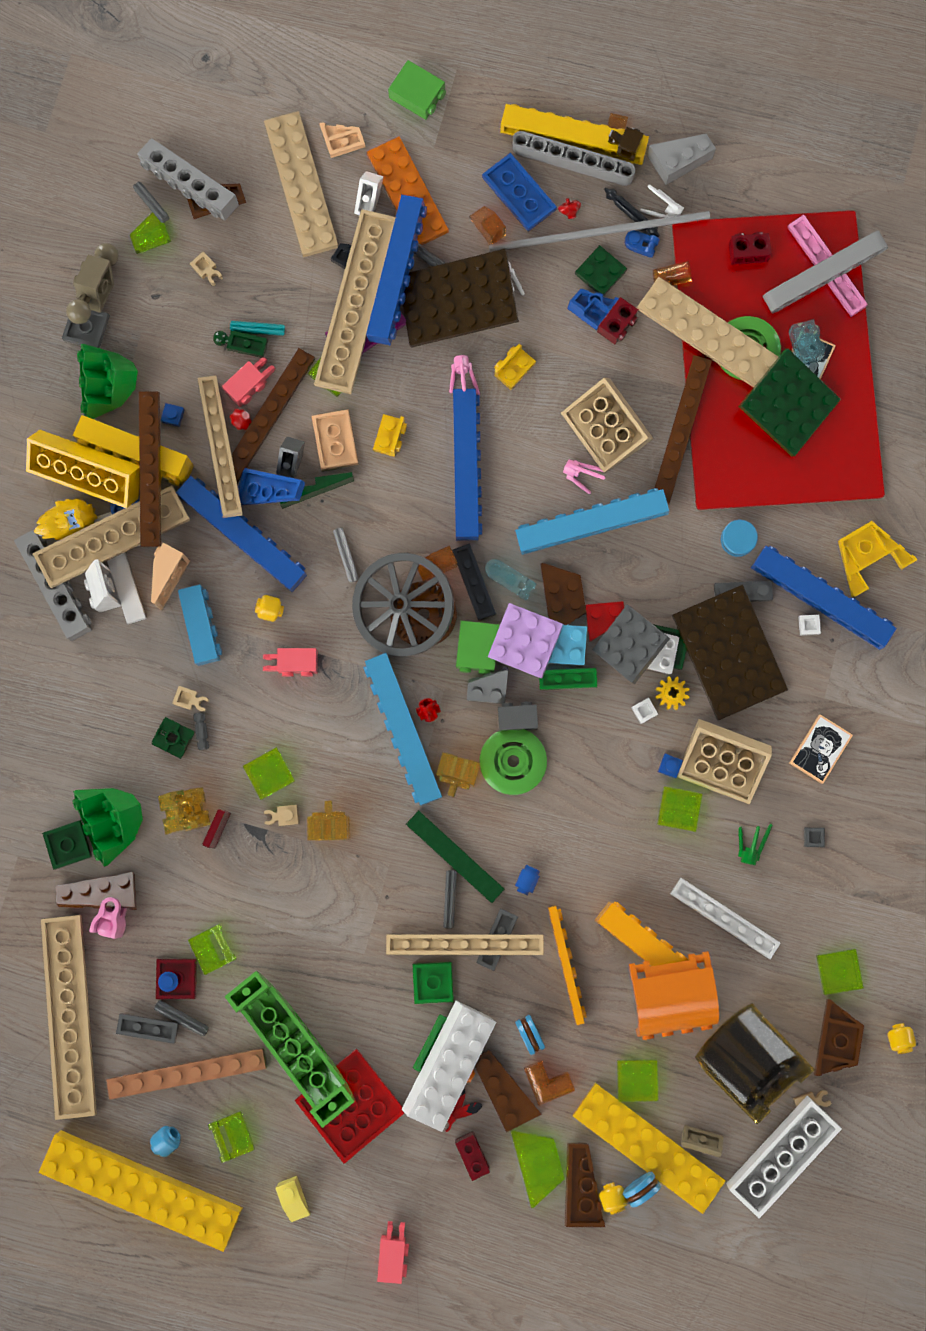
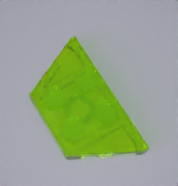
M511 1130L531 1208H534L565 1179L555 1141L552 1137Z

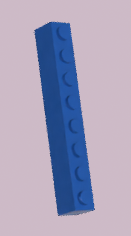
M401 195L366 333L369 342L391 346L392 339L395 340L397 329L395 326L396 322H399L401 318V311L399 310L401 304L403 305L405 302L404 290L409 285V270H412L414 266L413 254L418 250L417 238L422 233V218H425L427 214V206H425L423 198Z
M453 389L456 541L479 540V535H482V523H478V516H482V505H478V498H482L481 486H478V479H481V468H477V461H481V450H477V443H480V431L476 429V424H480V413H476V406H480V395H476V389H466V391Z
M190 476L176 491L179 498L288 590L293 592L307 576L304 572L306 568L298 561L296 563L291 561V555L284 549L282 551L276 548L277 544L271 538L265 539L261 535L263 532L255 525L251 527L247 524L249 520L245 516L223 518L219 495L212 489L209 492L205 488L206 484L198 477L195 480Z
M765 546L750 567L879 650L887 645L897 629L890 620L880 618L870 608H864L857 599L848 598L841 589L829 586L825 579L815 577L809 569L799 567L792 558L783 557L772 546Z

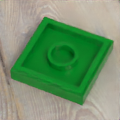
M452 962L412 964L414 1004L454 1002Z

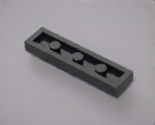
M470 543L453 549L455 561L477 620L481 621L496 615Z

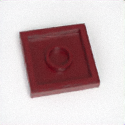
M222 809L217 810L202 846L216 848L231 815L230 812Z
M156 959V999H196L197 959ZM164 972H173L178 977V985L173 991L165 992L158 985V979Z

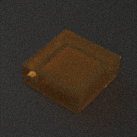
M610 113L607 126L614 129H626L628 117Z

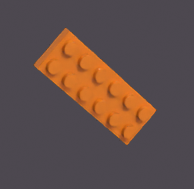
M400 136L367 151V156L377 175L383 176L382 185L396 211L398 210L401 195L423 198L424 204L427 206V214L425 218H422L423 229L421 235H418V244L424 245L449 233V229Z

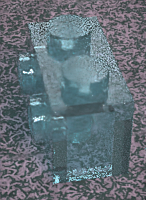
M814 320L793 324L788 332L795 355L805 365L821 361L825 354V346L819 338V326L815 324Z

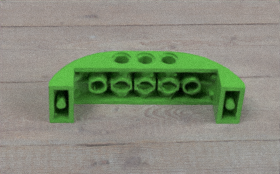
M255 971L224 996L236 1013L241 1012L300 1090L313 1108L310 1111L322 1128L355 1102L348 1084L329 1055L291 1005L261 973Z

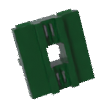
M165 717L152 740V745L181 759L195 731ZM171 733L178 736L175 743L168 740Z

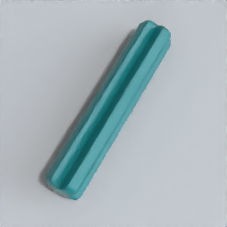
M231 321L230 330L236 332L285 335V325L243 321Z

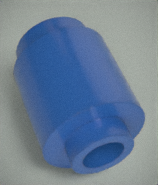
M525 865L515 884L518 887L517 891L527 896L529 892L533 893L540 877L538 876L540 871Z

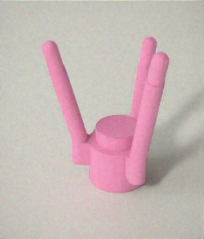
M459 355L454 357V364L451 365L452 373L449 392L453 393L456 371L457 374H461L462 390L466 391L465 374L469 371L476 394L480 395L472 370V363H469L468 356Z
M569 459L563 470V473L567 474L566 479L575 483L586 493L591 494V491L575 479L574 476L578 477L580 472L604 480L605 476L587 469L603 471L600 467Z

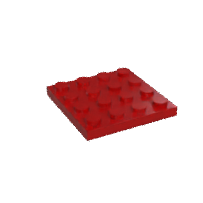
M357 1048L336 1065L354 1096V1103L322 1128L310 1111L313 1108L305 1097L301 1094L294 1100L343 1164L404 1114L401 1103Z

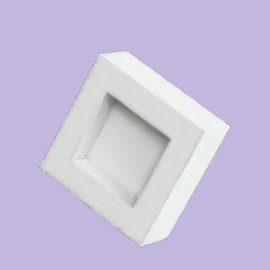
M802 615L798 617L800 636L821 634L819 615Z
M649 698L631 707L640 724L658 715Z

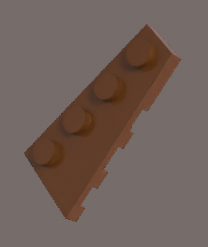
M487 1050L481 1053L475 1068L506 1133L542 1115L492 1052Z

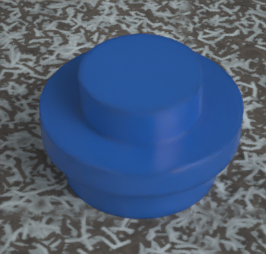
M173 972L161 974L158 979L160 989L165 992L173 991L178 985L176 974Z

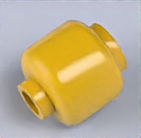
M263 595L257 599L255 613H257L258 618L274 622L278 616L282 617L284 606L281 605L279 598Z
M904 1023L893 1025V1029L887 1033L891 1049L898 1054L912 1052L916 1046L913 1029L905 1027Z
M614 1182L604 1185V1190L599 1193L604 1211L610 1212L613 1215L626 1210L625 1206L628 1205V1201L623 1196V1186H615Z

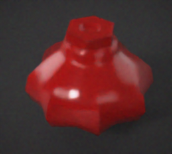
M566 198V203L560 205L558 210L566 215L568 219H574L577 217L576 214L581 207V203L577 200L570 201L569 198Z
M234 409L230 415L231 425L235 426L237 430H247L252 423L250 414L245 409Z

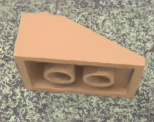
M165 543L162 546H158L155 550L151 602L161 610H163L190 562L182 552Z

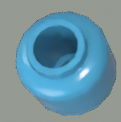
M169 1126L161 1127L150 1139L152 1152L161 1157H167L174 1152L180 1145V1133L178 1130Z

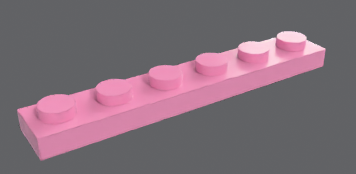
M802 215L788 225V229L814 266L832 256V253L805 215ZM846 273L827 283L850 317L867 307L868 304Z

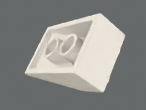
M98 559L94 560L85 572L86 579L84 580L87 591L90 590L91 597L89 602L92 609L95 608L100 613L120 607L121 603L110 569Z

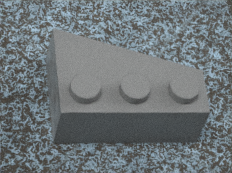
M701 134L649 145L647 157L665 185L713 159L716 148L707 134Z

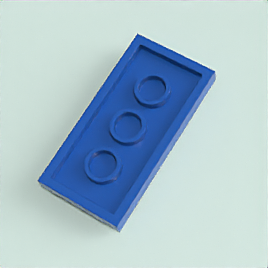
M511 152L482 174L484 181L528 232L557 210V206Z

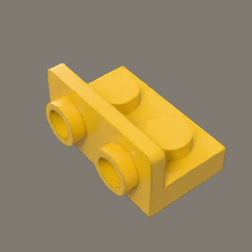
M520 343L516 347H511L507 352L508 356L504 360H499L494 367V376L510 390L536 364V361L522 350Z
M383 414L373 451L395 457L396 451L400 452L402 441H400L401 434H405L407 429L405 417L396 418Z

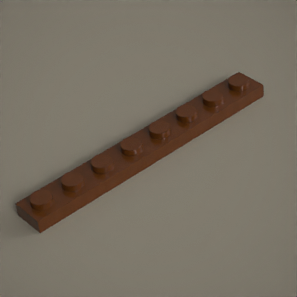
M300 348L297 349L231 454L237 483L241 479L244 468H247L315 360L314 356Z
M695 355L692 359L655 484V488L664 490L668 505L672 498L712 362L710 359Z
M145 391L139 392L140 547L161 546L160 392Z

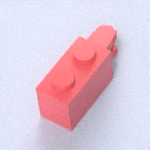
M265 357L261 358L254 365L248 361L222 385L224 392L239 407L248 404L256 392L262 391L267 383L266 379L275 371L273 365L269 366L262 373L259 371L267 363Z
M277 648V654L263 655L265 660H277V666L266 665L263 667V671L278 672L283 677H293L294 674H301L302 677H312L313 674H318V650L316 648Z
M388 1221L387 1235L381 1236L377 1282L402 1284V1277L407 1275V1264H404V1256L408 1257L409 1244L405 1243L406 1237H404L405 1222H401L399 1225V1236H392L393 1222Z

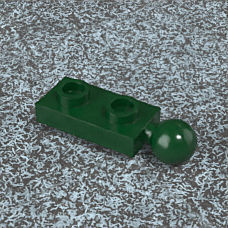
M232 330L230 336H227L223 331H217L213 335L214 343L218 346L227 344L228 351L263 358L268 343L267 338Z

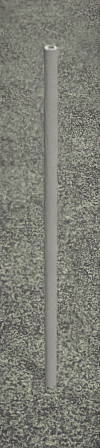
M706 211L490 244L489 251L508 250L710 219V212Z

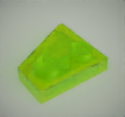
M153 212L130 234L136 254L171 242L165 223H161Z

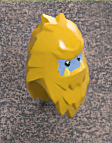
M65 499V501H55L56 506L39 517L36 522L39 525L34 529V533L43 535V539L55 538V540H61L94 524L98 517L92 504H87L83 500Z

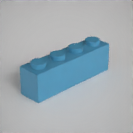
M199 584L178 590L195 664L201 666L220 661L219 655H222L220 644H217L215 639L218 633L216 626H212L211 618H213V612L211 607L207 605L206 600H209L207 589H203Z

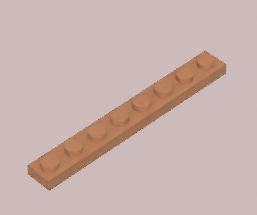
M261 1048L108 1078L106 1081L110 1100L263 1070L267 1066L264 1049Z

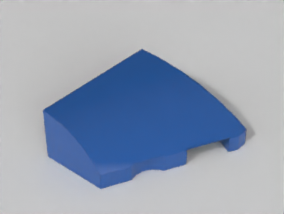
M580 289L569 301L567 309L597 330L619 298L615 297L613 300L603 297L601 293H591L588 290Z

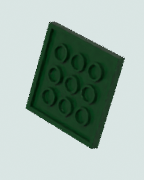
M787 348L738 407L791 457H794L841 399Z

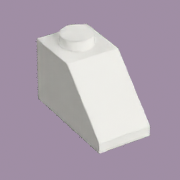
M367 171L362 175L359 182L354 214L360 215L361 209L375 211L381 193L383 176Z

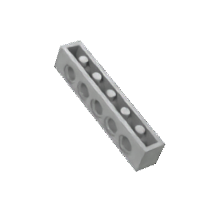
M151 138L137 153L141 161L140 165L145 170H151L157 178L167 181L173 189H179L186 198L195 200L198 206L208 209L214 217H220L225 221L239 206L234 193Z
M33 529L15 539L14 542L66 638L74 641L92 631L90 624H92L87 614L82 613L81 608L83 606L78 598H74L72 594L74 589L69 581L58 585L54 589L49 587L33 555L35 549L46 547L45 543H47V540L42 538L43 535L34 533ZM67 596V602L64 605H60L61 598ZM76 613L75 620L69 621L70 614Z

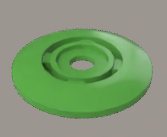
M743 316L728 322L760 345H766V349L778 357L780 356L781 344L779 336L775 329L766 321L757 317ZM720 365V367H721L728 375L732 376L733 378H736V379L741 380L740 378H738V377L735 376L733 373H731L730 371H728L727 369H725L724 367H722V366Z
M524 729L497 731L485 742L480 754V769L486 782L498 792L508 795H519L532 790L542 780L547 767L546 751L541 741L534 734ZM510 742H517L522 744L520 747L513 745L504 748L502 746ZM512 755L519 758V764L516 767L508 765L507 760ZM522 774L524 776L519 780H508L505 778L506 775L515 777Z

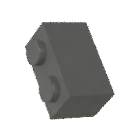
M521 702V706H513V703H502V707H498L499 731L538 729L537 705H532V702Z

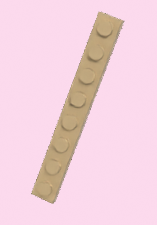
M217 377L198 378V385L223 518L242 516Z
M386 935V955H544V935Z

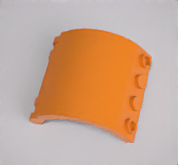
M708 951L702 952L700 955L688 954V961L651 967L649 961H643L642 964L635 965V963L629 964L638 1017L637 1037L642 1036V1040L653 1039L654 1034L661 1033L662 1037L674 1035L673 1031L681 1030L682 1034L691 1033L693 1028L700 1027L701 1031L713 1029L712 1025L718 1024V996ZM703 962L705 968L698 969L697 963ZM644 972L645 978L638 979L637 973Z

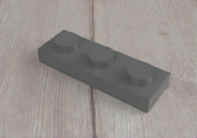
M772 581L714 584V596L743 584L750 602L773 600Z
M500 908L489 935H511L518 916ZM479 955L476 963L495 971L501 955Z
M121 1013L119 1014L116 1034L174 1044L176 1043L179 1023Z

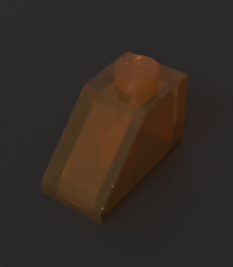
M483 206L469 216L489 245L496 243L506 236V226L498 215L489 208Z
M450 546L425 557L436 564L443 573L457 568V561ZM421 564L419 565L418 572L422 581L436 577L429 569Z

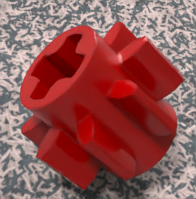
M425 698L419 702L416 712L421 721L432 722L437 719V713H440L441 709L436 700Z

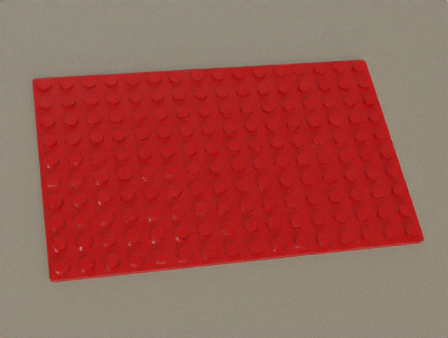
M855 211L706 219L672 224L677 289L727 323L743 316L757 317L766 321L775 329L779 336L781 353L787 348L792 351L801 330L836 345L820 380L841 399L794 457H791L738 407L753 387L743 380L728 375L718 363L712 360L690 433L695 502L698 510L867 500L884 497L866 307L850 317L828 284L775 313H771L763 299V295L814 266L788 229L789 224L805 215L829 251L834 255L859 241ZM756 232L769 233L771 256L768 262L731 265L729 242L732 236L739 233L745 235H752ZM755 245L758 249H763L761 245ZM736 246L739 250H744L742 246ZM859 265L847 272L846 275L865 300L862 267ZM682 340L686 383L693 356L710 358Z

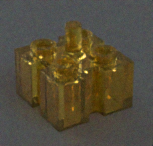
M443 752L436 776L439 777L440 782L450 784L447 795L455 797L457 787L467 790L470 787L474 788L480 763Z
M203 787L186 791H173L158 796L161 812L165 811L166 818L162 819L165 835L196 830L211 825L208 810L203 809V803H206Z
M324 801L325 813L314 812L312 816L307 817L308 841L350 840V816L345 815V812H332V801Z

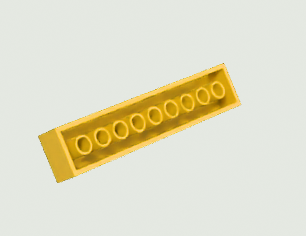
M62 1130L54 1135L38 1172L224 1252L243 1209V1207Z

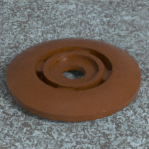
M419 581L412 583L408 594L418 589L428 581ZM438 584L412 599V601L434 602L436 600L437 602H445L443 589ZM402 599L397 602L398 609H402L404 606ZM455 602L451 624L437 644L444 641L454 629L457 619ZM411 608L417 613L421 609H427L429 611L427 620L439 627L443 615L439 617L438 608ZM392 614V615L390 616V618H391V623H392L394 614ZM408 614L409 620L413 625L412 629L417 643L420 645L428 640L434 632ZM400 616L396 633L403 641L411 645Z

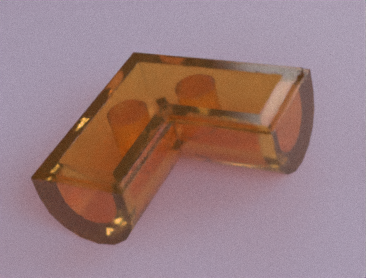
M689 261L652 269L654 283L658 277L672 286L692 281Z
M542 1060L524 1067L538 1106L575 1091L568 1072L549 1079Z

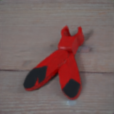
M465 1088L447 1121L449 1127L445 1129L446 1132L451 1129L452 1124L457 1119L473 1115L482 1108V1104L478 1102L463 1106L466 1094Z

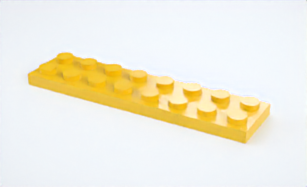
M596 1082L572 1115L647 1173L653 1172L659 1182L702 1214L726 1181Z

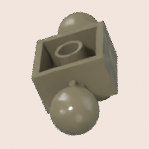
M102 243L98 245L94 256L88 254L86 260L81 263L79 274L74 277L73 286L76 289L77 300H73L68 304L66 314L68 319L75 324L86 323L91 316V310L101 313L114 286L111 267L117 263L119 257L117 249L112 244Z

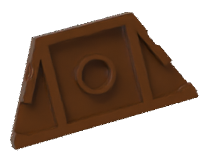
M541 563L548 618L564 625H570L573 621L586 614L581 575Z
M826 999L814 1070L815 1076H822V1074L832 1071L836 1072L843 1068L858 1066L864 1025L830 999Z

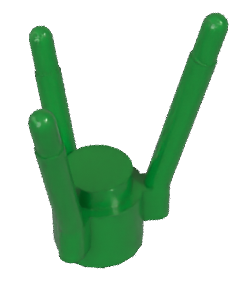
M769 824L758 850L755 848L760 826L756 827L751 848L745 847V851L743 849L742 827L738 828V857H741L742 863L756 865L772 829V824Z

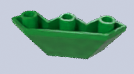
M81 344V349L77 352V361L80 365L79 387H81L82 395L80 410L84 416L94 419L121 407L136 389L138 370L133 362L118 353Z
M115 788L73 791L75 798L72 800L75 810H78L83 823L84 833L89 837L96 861H100L106 867L135 840L143 821L141 804L133 794Z

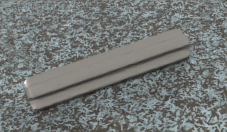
M337 528L333 530L344 568L349 582H355L359 578L343 528Z

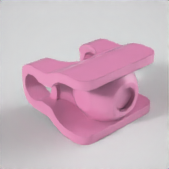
M109 897L104 899L98 914L91 923L89 932H98L101 936L113 939L122 938L126 927L125 915L127 908L121 909L120 901L116 898ZM113 902L115 909L106 907L107 903Z

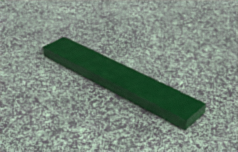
M419 810L406 823L416 835L490 903H493L505 890Z

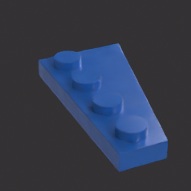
M244 468L238 485L241 505L299 501L306 482Z

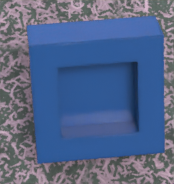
M165 403L160 421L180 427L185 409Z
M664 754L658 772L676 779L683 760Z

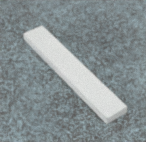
M111 512L97 516L98 519L95 520V523L112 515ZM126 552L108 560L107 562L127 624L147 619Z
M682 878L678 880L670 893L768 959L772 958L780 945L779 941Z

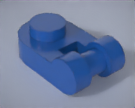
M633 230L627 233L624 243L627 249L633 252L653 257L655 246L658 245L660 239L654 235H647ZM643 242H644V243H647L648 246H647V247L642 246Z

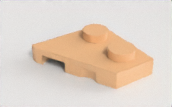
M319 123L331 158L365 148V142L359 127H345L344 125L337 124L336 126H329L325 123Z

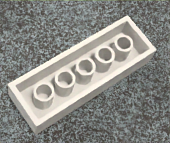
M455 1001L402 1107V1110L408 1117L436 1130L443 1131L496 1021L465 1004Z
M806 1096L726 1183L728 1189L760 1219L842 1128L809 1096Z

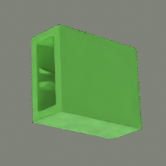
M407 60L388 88L389 98L426 120L429 114L432 115L434 113L437 102L441 101L446 94L445 81Z
M461 621L456 669H460L459 672L471 673V670L479 671L478 674L482 675L494 672L495 660L489 658L488 655L499 629L498 624Z

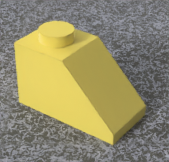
M295 1176L279 1182L276 1186V1191L281 1206L289 1220L294 1222L309 1216L310 1212L298 1177Z

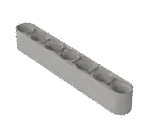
M524 131L516 132L513 136L512 149L517 155L622 186H628L633 181L635 167L630 162ZM517 142H524L525 144L519 145ZM535 147H541L542 149L536 150ZM552 152H558L559 155H553ZM570 157H575L577 160H571ZM588 162H593L595 165H592V166H591V165H588L587 163H588ZM610 167L612 170L607 171L605 168ZM627 172V173H629L630 175H629V176H625V175H623L622 173Z
M875 231L763 295V299L771 313H775L888 249V245L881 233Z

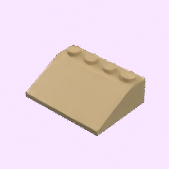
M604 377L561 412L604 473L654 439L609 378Z
M698 719L677 777L750 804L772 756V746Z

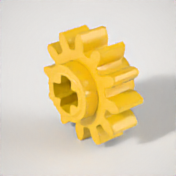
M668 676L666 679L667 683L661 680L659 683L662 688L657 687L655 689L657 692H660L655 698L662 699L659 704L660 706L667 704L666 710H669L671 706H673L674 710H678V704L685 706L683 699H689V696L685 695V693L690 689L683 688L685 681L678 683V677L672 681L671 677ZM671 689L677 693L674 698H672V695H668Z

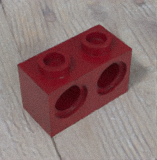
M756 232L752 235L739 233L732 236L729 242L731 265L768 262L771 256L769 233ZM759 244L763 249H758L755 245ZM736 246H742L744 250H739Z
M620 297L598 326L597 333L615 345L618 340L622 341L628 333L626 331L629 326L633 327L637 322L639 309ZM626 312L629 314V317H622L620 313ZM614 326L618 331L612 332L609 328Z
M474 1131L455 1139V1145L471 1180L474 1181L489 1174L490 1167Z

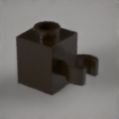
M626 127L623 135L611 130L608 143L619 145L617 155L634 161L644 133L640 132L637 128Z

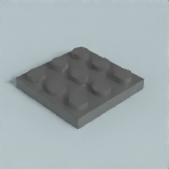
M627 604L592 650L627 680L636 684L670 638Z

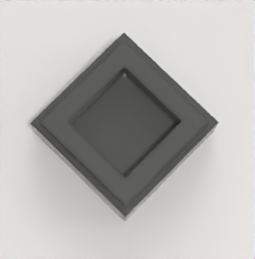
M804 827V847H825V828Z

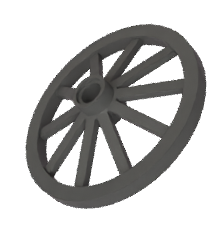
M411 553L387 555L372 563L359 578L353 593V617L360 634L375 649L393 656L417 655L436 645L447 632L454 612L453 591L446 575L430 560ZM394 562H413L404 587L400 592ZM420 564L436 576L408 594ZM388 565L394 595L372 578L378 570ZM369 582L386 596L389 601L362 602L367 583ZM438 582L441 584L445 602L412 601V599ZM400 599L404 601L402 609L397 607V602ZM389 607L368 627L366 626L362 608ZM429 607L445 608L443 619L439 627H437L411 608ZM407 613L434 632L428 640L420 645L417 643ZM394 614L387 644L385 645L376 639L371 632ZM400 616L411 642V648H393Z

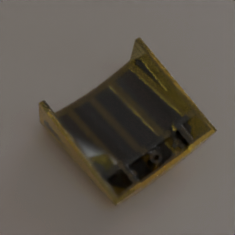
M753 1003L727 1019L708 1038L695 1056L705 1073L757 1125L771 1112L769 1107L797 1081L802 1083L815 1070Z

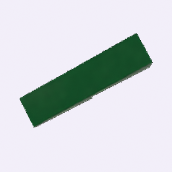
M348 472L315 477L316 485L304 486L299 501L280 502V506L284 509L354 482L353 473Z

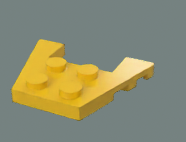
M873 521L838 541L852 598L869 589L859 571L886 555L891 554L901 570L917 561L914 555H910L904 550L905 548L902 545H898L890 538V535Z

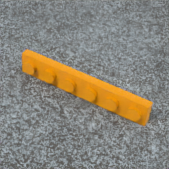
M556 906L548 907V912L576 1025L584 1024L583 1018H587L584 1006H580L579 999L582 998L580 987H576L574 979H577L575 967H571L569 961L573 959L570 947L566 948L565 940H568L566 929H562L560 921L563 920L562 912Z

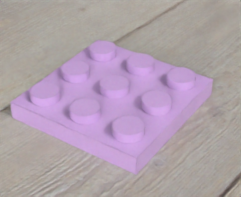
M509 603L488 657L542 679L564 624Z

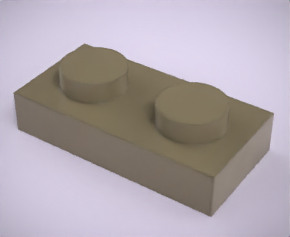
M684 1125L681 1139L682 1147L720 1158L723 1136Z

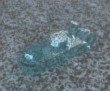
M497 559L490 560L486 564L485 572L489 578L527 601L531 589H534L537 585L534 581ZM520 582L525 584L523 589L518 588Z

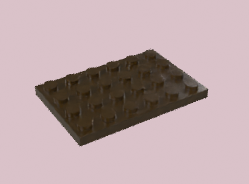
M506 249L412 271L408 274L410 281L408 287H405L404 290L405 302L403 310L411 348L519 322Z
M743 584L672 614L717 720L726 718L788 691Z

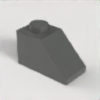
M291 437L285 438L279 450L276 475L296 478L303 456L304 441Z

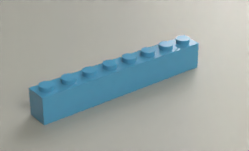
M654 488L648 490L647 494L640 495L636 493L630 495L629 499H614L610 501V504L604 506L600 503L593 505L592 509L589 510L578 509L573 511L574 514L557 515L553 520L541 519L537 521V524L531 526L523 524L515 532L521 554L524 555L666 516L669 514V508L664 490Z
M387 653L366 660V666L363 669L367 678L371 677L373 684L370 687L373 695L378 694L380 700L377 703L380 713H385L387 720H384L387 731L391 730L394 737L391 738L394 749L398 748L401 754L397 756L401 767L405 766L408 772L404 774L408 785L412 784L415 790L412 792L415 803L419 802L420 806L442 798Z

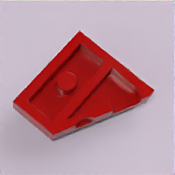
M624 601L585 605L589 642L605 634L624 609Z

